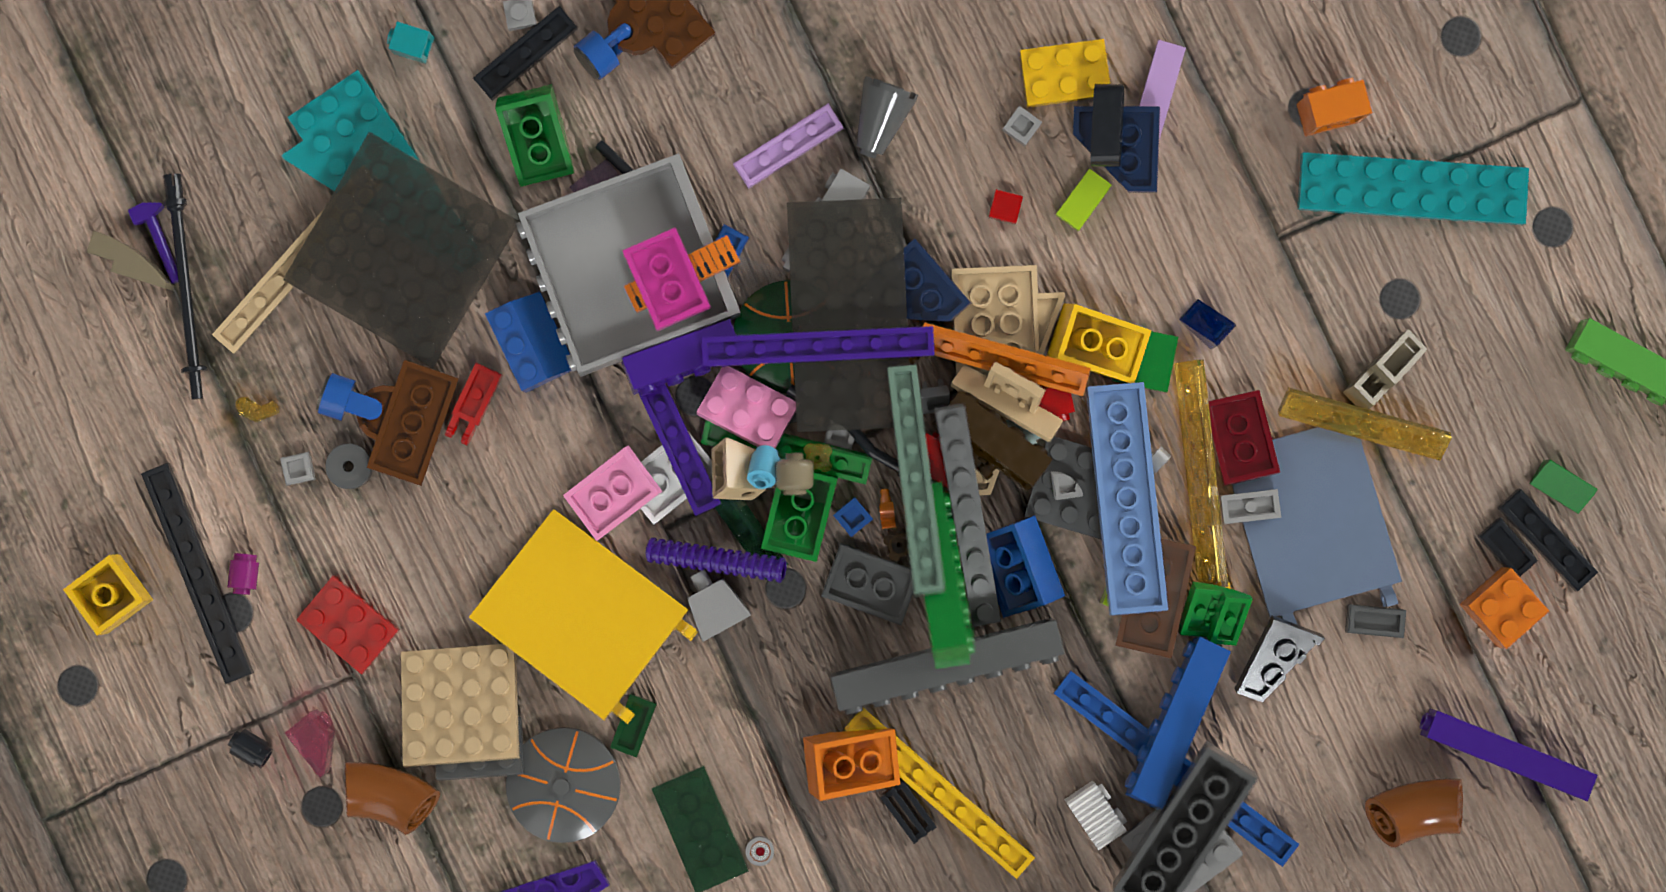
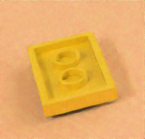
M1104 39L1023 49L1019 52L1027 108L1093 99L1095 84H1110Z

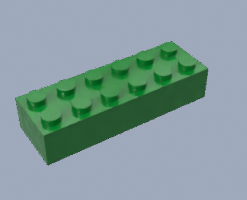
M942 482L931 483L945 590L944 593L924 594L936 669L971 664L969 654L975 653L949 491L943 492Z

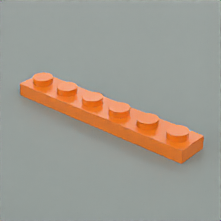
M924 322L923 327L933 326L934 356L989 371L993 364L997 362L1036 384L1079 396L1084 395L1091 370L1089 367Z

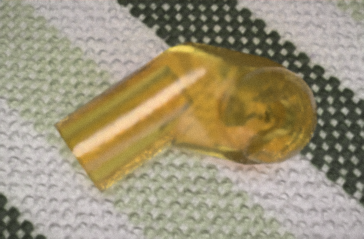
M243 396L235 402L237 412L253 422H259L280 413L275 400L259 405L248 397Z

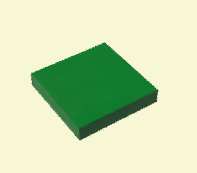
M1151 331L1135 383L1144 382L1145 389L1164 393L1168 392L1179 337ZM1111 378V382L1127 384L1126 382Z

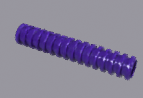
M655 537L650 538L646 546V559L649 563H653L655 560L657 564L664 562L665 565H670L672 563L675 567L681 564L683 568L689 566L690 569H696L698 567L701 571L706 568L708 572L715 570L716 573H721L724 571L726 575L732 572L734 576L741 574L742 577H747L749 575L752 579L758 576L760 580L767 578L768 581L772 582L775 579L778 583L784 580L787 569V562L784 557L777 559L776 556H771L768 558V555L765 554L760 557L758 553L751 555L750 552H745L742 554V551L739 550L734 553L732 549L725 551L724 548H719L717 550L713 546L708 549L706 545L700 547L698 544H694L691 546L687 542L683 545L681 541L674 543L673 540L666 542L665 539L657 541Z

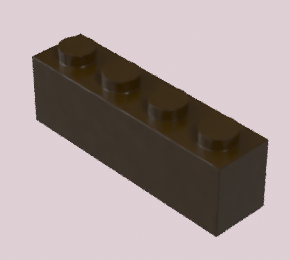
M959 391L947 406L964 403L972 451L1026 491L1034 487L1053 460L1048 456V451L1041 445L1036 443L1033 445L1026 440L1025 434L1014 426L1009 427L1001 421L1002 417L997 412L991 409L986 410L979 405V400L969 392L963 393Z

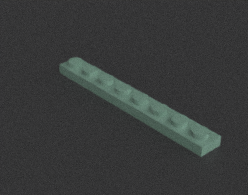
M917 366L888 367L887 375L914 595L944 593Z

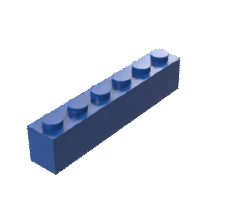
M1202 637L1194 638L1186 643L1182 652V656L1185 657L1181 667L1177 666L1172 674L1171 682L1173 686L1170 693L1166 692L1160 702L1159 708L1162 711L1159 718H1155L1149 727L1148 734L1151 736L1147 745H1142L1137 754L1136 760L1139 761L1135 772L1131 771L1127 777L1125 787L1128 789L1125 795L1154 809L1164 808L1231 651Z

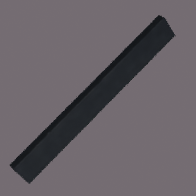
M165 463L141 473L225 684L253 674V668L171 464Z

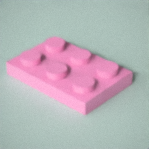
M730 366L722 367L699 406L697 415L757 447L768 445L776 448L796 413L799 403Z
M628 445L563 496L595 540L598 541L663 491Z

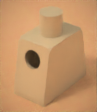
M724 438L711 449L713 498L753 500L766 490L755 488L747 480L751 455L756 449L729 438Z

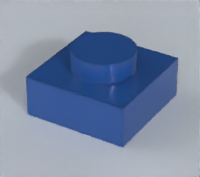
M853 498L833 515L851 537L873 520L856 498Z

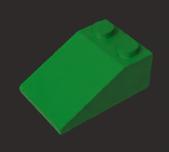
M552 84L497 98L495 105L496 113L520 187L575 173L561 112Z
M813 472V487L806 490V494L785 495L783 490L776 487L761 549L817 562L838 478Z

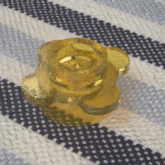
M809 443L804 447L806 459L812 461L813 469H821L823 472H828L831 469L832 464L829 462L832 454V448L829 445ZM815 456H820V460H816Z

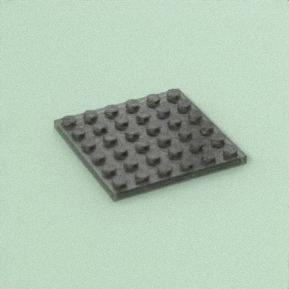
M369 132L283 280L434 368L517 228L516 223L520 221L374 133Z

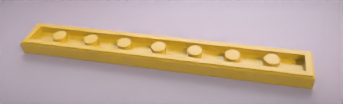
M863 707V710L857 712L844 729L846 731L887 729V727ZM896 736L900 778L1017 879L1035 859V856Z

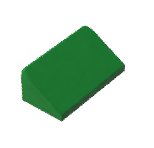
M1550 459L1543 460L1529 483L1577 514L1581 512L1598 490Z

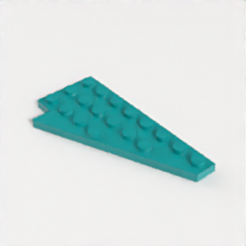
M359 70L287 117L303 141L282 154L281 156L284 160L336 193L364 165L386 184L363 209L364 211L461 273H464L486 258Z

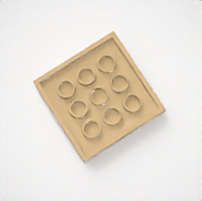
M504 644L401 652L403 766L413 767L519 759L517 663L515 652Z

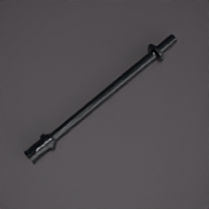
M171 174L163 175L166 200L163 203L164 208H167L171 213L188 367L182 368L181 373H189L192 400L203 399L200 372L208 370L207 366L199 365L182 211L187 206V200L183 198L182 175L174 174L173 186Z

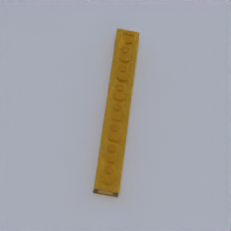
M1204 359L1174 363L1193 544L1196 546L1197 581L1199 583L1228 587Z

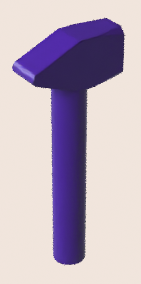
M143 202L128 209L134 225L147 223L171 283L178 282L175 260L156 217L164 209V204L160 202Z

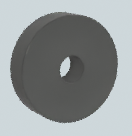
M356 444L337 446L330 452L326 460L328 478L333 484L343 489H356L363 486L370 479L373 472L372 469L366 468L370 454L366 449ZM348 461L354 464V468L350 472L345 469V464Z

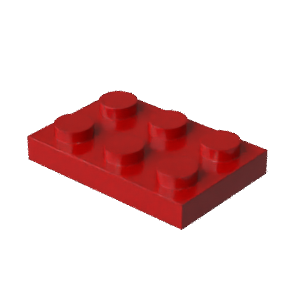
M332 576L296 619L360 674L366 672L400 631V629L336 576Z

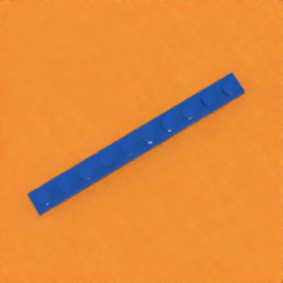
M1069 670L1053 691L1056 696L1135 756H1137L1142 745H1147L1151 735L1148 734V729L1071 670ZM1187 758L1183 761L1174 782L1175 786L1178 785L1192 763ZM1245 802L1241 804L1228 824L1235 832L1282 867L1300 845Z

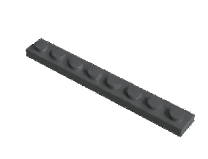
M964 403L935 408L972 625L975 627L1001 622Z

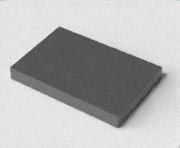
M840 543L821 597L902 625L914 592L911 568Z

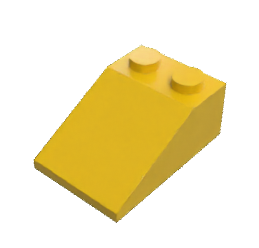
M1063 303L1047 356L1091 368L1090 372L1126 383H1135L1151 330L1077 304Z

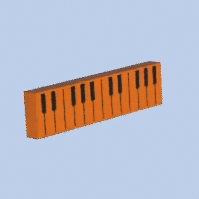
M728 236L688 254L699 282L740 263ZM636 281L625 285L624 288L635 311L639 313L647 309Z

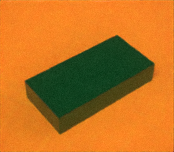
M631 693L625 707L635 716L628 724L620 719L610 748L637 758L657 703Z

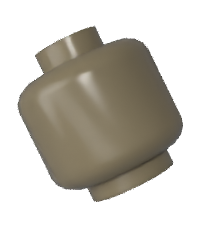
M803 453L786 454V459L779 460L776 463V487L783 490L785 495L806 494V490L813 487L812 461L803 459Z

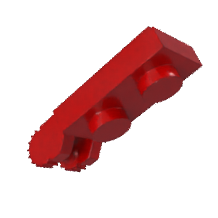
M477 362L475 363L451 413L453 416L445 436L452 438L462 418L468 421L469 424L462 435L461 443L466 446L469 444L502 379V374Z

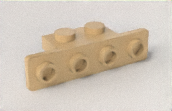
M997 362L991 367L988 376L967 365H963L951 383L952 388L963 393H971L979 400L980 404L1047 442L1052 440L1063 422L1061 418L1039 407L1045 389Z

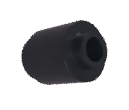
M244 729L241 733L236 731L228 743V746L231 747L229 751L231 755L251 767L257 766L260 769L266 764L273 752V748L268 746L269 743L247 729Z

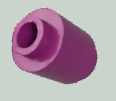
M234 553L233 560H230L227 585L228 588H233V594L250 595L251 590H257L259 563L256 562L257 555Z

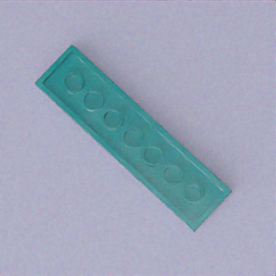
M1303 152L1300 160L1297 210L1523 226L1526 224L1529 168Z

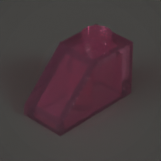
M316 709L287 730L285 735L319 778L331 771L335 730L332 728L333 721L324 711L320 713Z

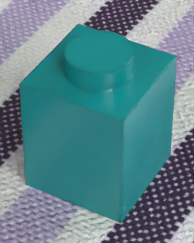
M397 21L395 28H391L389 31L387 44H389V50L393 54L426 64L434 36L430 31Z

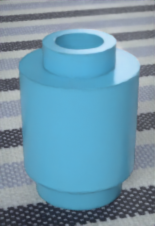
M762 445L757 447L751 455L747 480L757 489L770 488L776 482V463L780 458L775 448Z

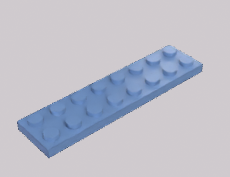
M1144 382L1089 386L1086 388L1109 616L1167 611L1168 602Z

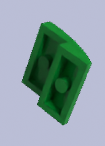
M1192 582L1181 615L1178 632L1180 635L1207 637L1208 641L1214 644L1236 646L1253 598L1248 594L1230 588Z

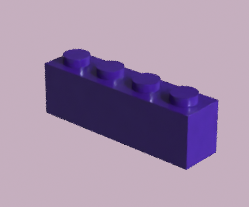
M730 319L622 357L621 364L633 395L640 393L641 396H646L656 392L657 386L666 383L668 386H674L683 382V377L694 373L695 377L710 372V367L712 366L703 367L701 337L736 336Z

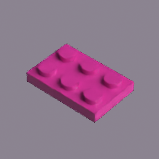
M676 227L622 250L657 331L711 308Z

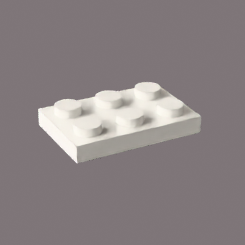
M690 434L710 479H712V460ZM663 445L641 461L663 491L641 508L653 525L687 499Z

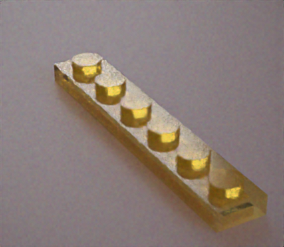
M1288 387L1278 409L1280 417L1441 461L1452 440L1451 432L1290 387Z

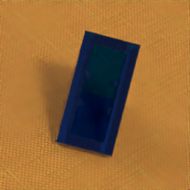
M1199 299L1179 318L1180 322L1209 349L1217 347L1236 327L1233 321Z

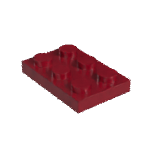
M1260 390L1203 403L1223 486L1280 473Z

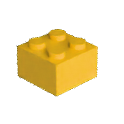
M120 554L107 556L63 589L97 636L110 633L153 601V598Z

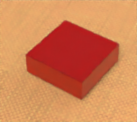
M996 189L988 218L1016 225L1023 196Z

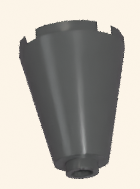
M865 76L856 146L861 148V154L871 158H876L877 154H884L916 103L918 94Z

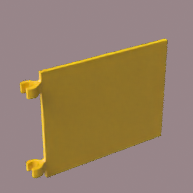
M555 509L551 511L469 616L471 620L601 719L605 720L610 713H614L627 724L635 714L620 704V700L670 634L677 630L688 640L692 641L698 633L693 626L683 620V617L689 611L686 607Z

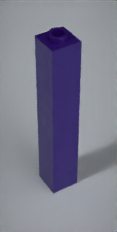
M1431 708L1428 713H1424L1419 724V728L1422 729L1420 735L1587 802L1598 776L1595 773Z

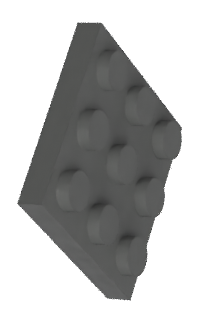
M1054 436L1050 442L1046 441L1044 446L1048 451V456L1053 460L1034 487H1032L1024 517L1036 516L1037 521L1101 540L1092 448ZM1050 472H1062L1072 477L1081 487L1083 496L1054 500Z

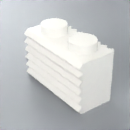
M1091 781L1064 800L1096 848L1100 850L1127 832L1123 826L1127 820L1118 807L1114 810L1107 802L1111 796L1101 783L1097 786Z

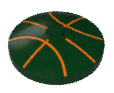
M795 280L774 282L754 292L740 309L741 317L736 318L734 324L736 336L846 330L839 308L825 292L814 285ZM841 360L741 365V367L750 378L779 393L786 394L791 384L803 391H809L820 386L833 375Z

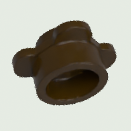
M901 529L895 535L888 534L884 537L883 542L889 548V558L892 561H898L900 557L909 555L906 529ZM898 542L902 543L901 548L897 547Z

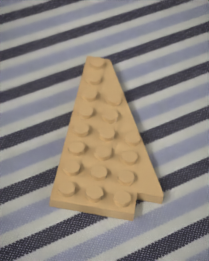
M1037 265L951 269V280L972 303L953 319L954 331L1034 353L1044 354L1065 298V292L1038 293ZM955 361L956 375L963 365L967 364ZM967 365L985 376L989 374V370ZM978 403L979 405H981V406H982L983 408H985L986 410L989 409V408H987L986 406H984V405ZM1000 415L1002 417L1001 421L1007 425L1006 420L1008 419ZM982 457L978 458L983 464L987 462ZM975 469L979 495H991L999 470L995 469L992 472L993 476L987 481Z

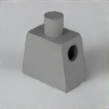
M706 570L690 577L698 593L690 596L688 602L703 642L752 615L724 578L713 584Z

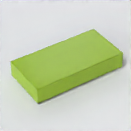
M1089 168L1056 213V216L1076 231H1079L1112 184Z

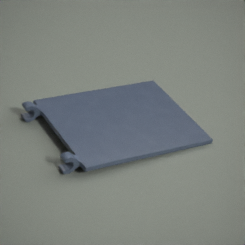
M1355 418L1273 439L1280 473L1231 484L1234 494L1278 489L1281 518L1242 522L1269 618L1271 615L1280 616L1281 619L1297 624L1293 615L1294 611L1377 588L1380 591L1383 607L1398 604L1392 585L1402 582Z

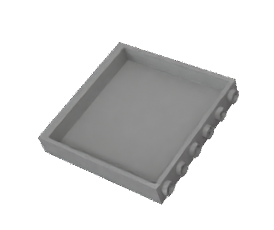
M680 154L518 213L520 222L516 223L521 239H528L531 247L526 249L528 258L532 266L537 264L540 275L536 276L542 292H548L551 301L546 302L552 319L558 318L561 326L556 329L562 345L567 344L571 354L567 355L566 358L571 371L577 370L580 377L622 361V357L722 321L741 317V312L725 271L700 282L710 304V309L660 331H657L648 309L639 313L635 311L624 288L625 285L635 281L622 250L675 227L687 254L713 242Z

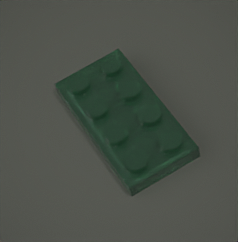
M705 765L651 788L695 892H703L749 872V868Z

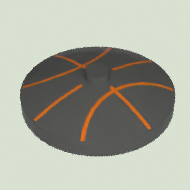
M570 727L548 729L530 738L523 744L524 775L506 777L508 803L518 822L533 835L558 843L579 841L597 832L613 814L621 792L619 767L609 748L594 735Z

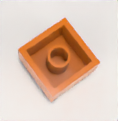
M1353 77L1338 81L1337 85L1329 89L1326 88V85L1311 88L1308 93L1303 95L1304 98L1296 104L1305 137L1360 123L1373 113L1364 79L1355 82Z
M1501 567L1459 604L1495 646L1503 649H1508L1549 612L1548 608L1512 568Z

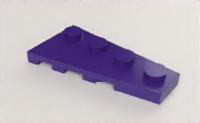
M596 860L500 892H600L607 888L610 883Z

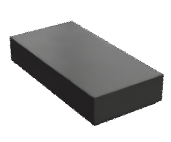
M1348 604L1345 633L1404 638L1406 610Z

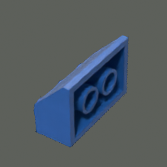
M541 292L510 301L485 313L521 391L527 393L571 372L566 358L570 352L566 344L562 345L556 331L558 327L554 319L551 318Z
M1036 516L986 533L997 601L1003 618L1047 605L1065 596Z

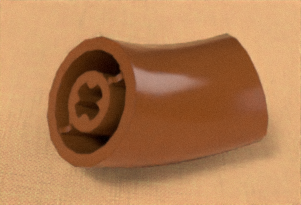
M345 762L347 817L376 820L407 835L424 822L439 800V790L410 773L381 764Z
M1432 779L1412 782L1391 788L1369 798L1365 802V811L1371 827L1385 844L1395 848L1426 836L1460 834L1463 820L1462 779Z

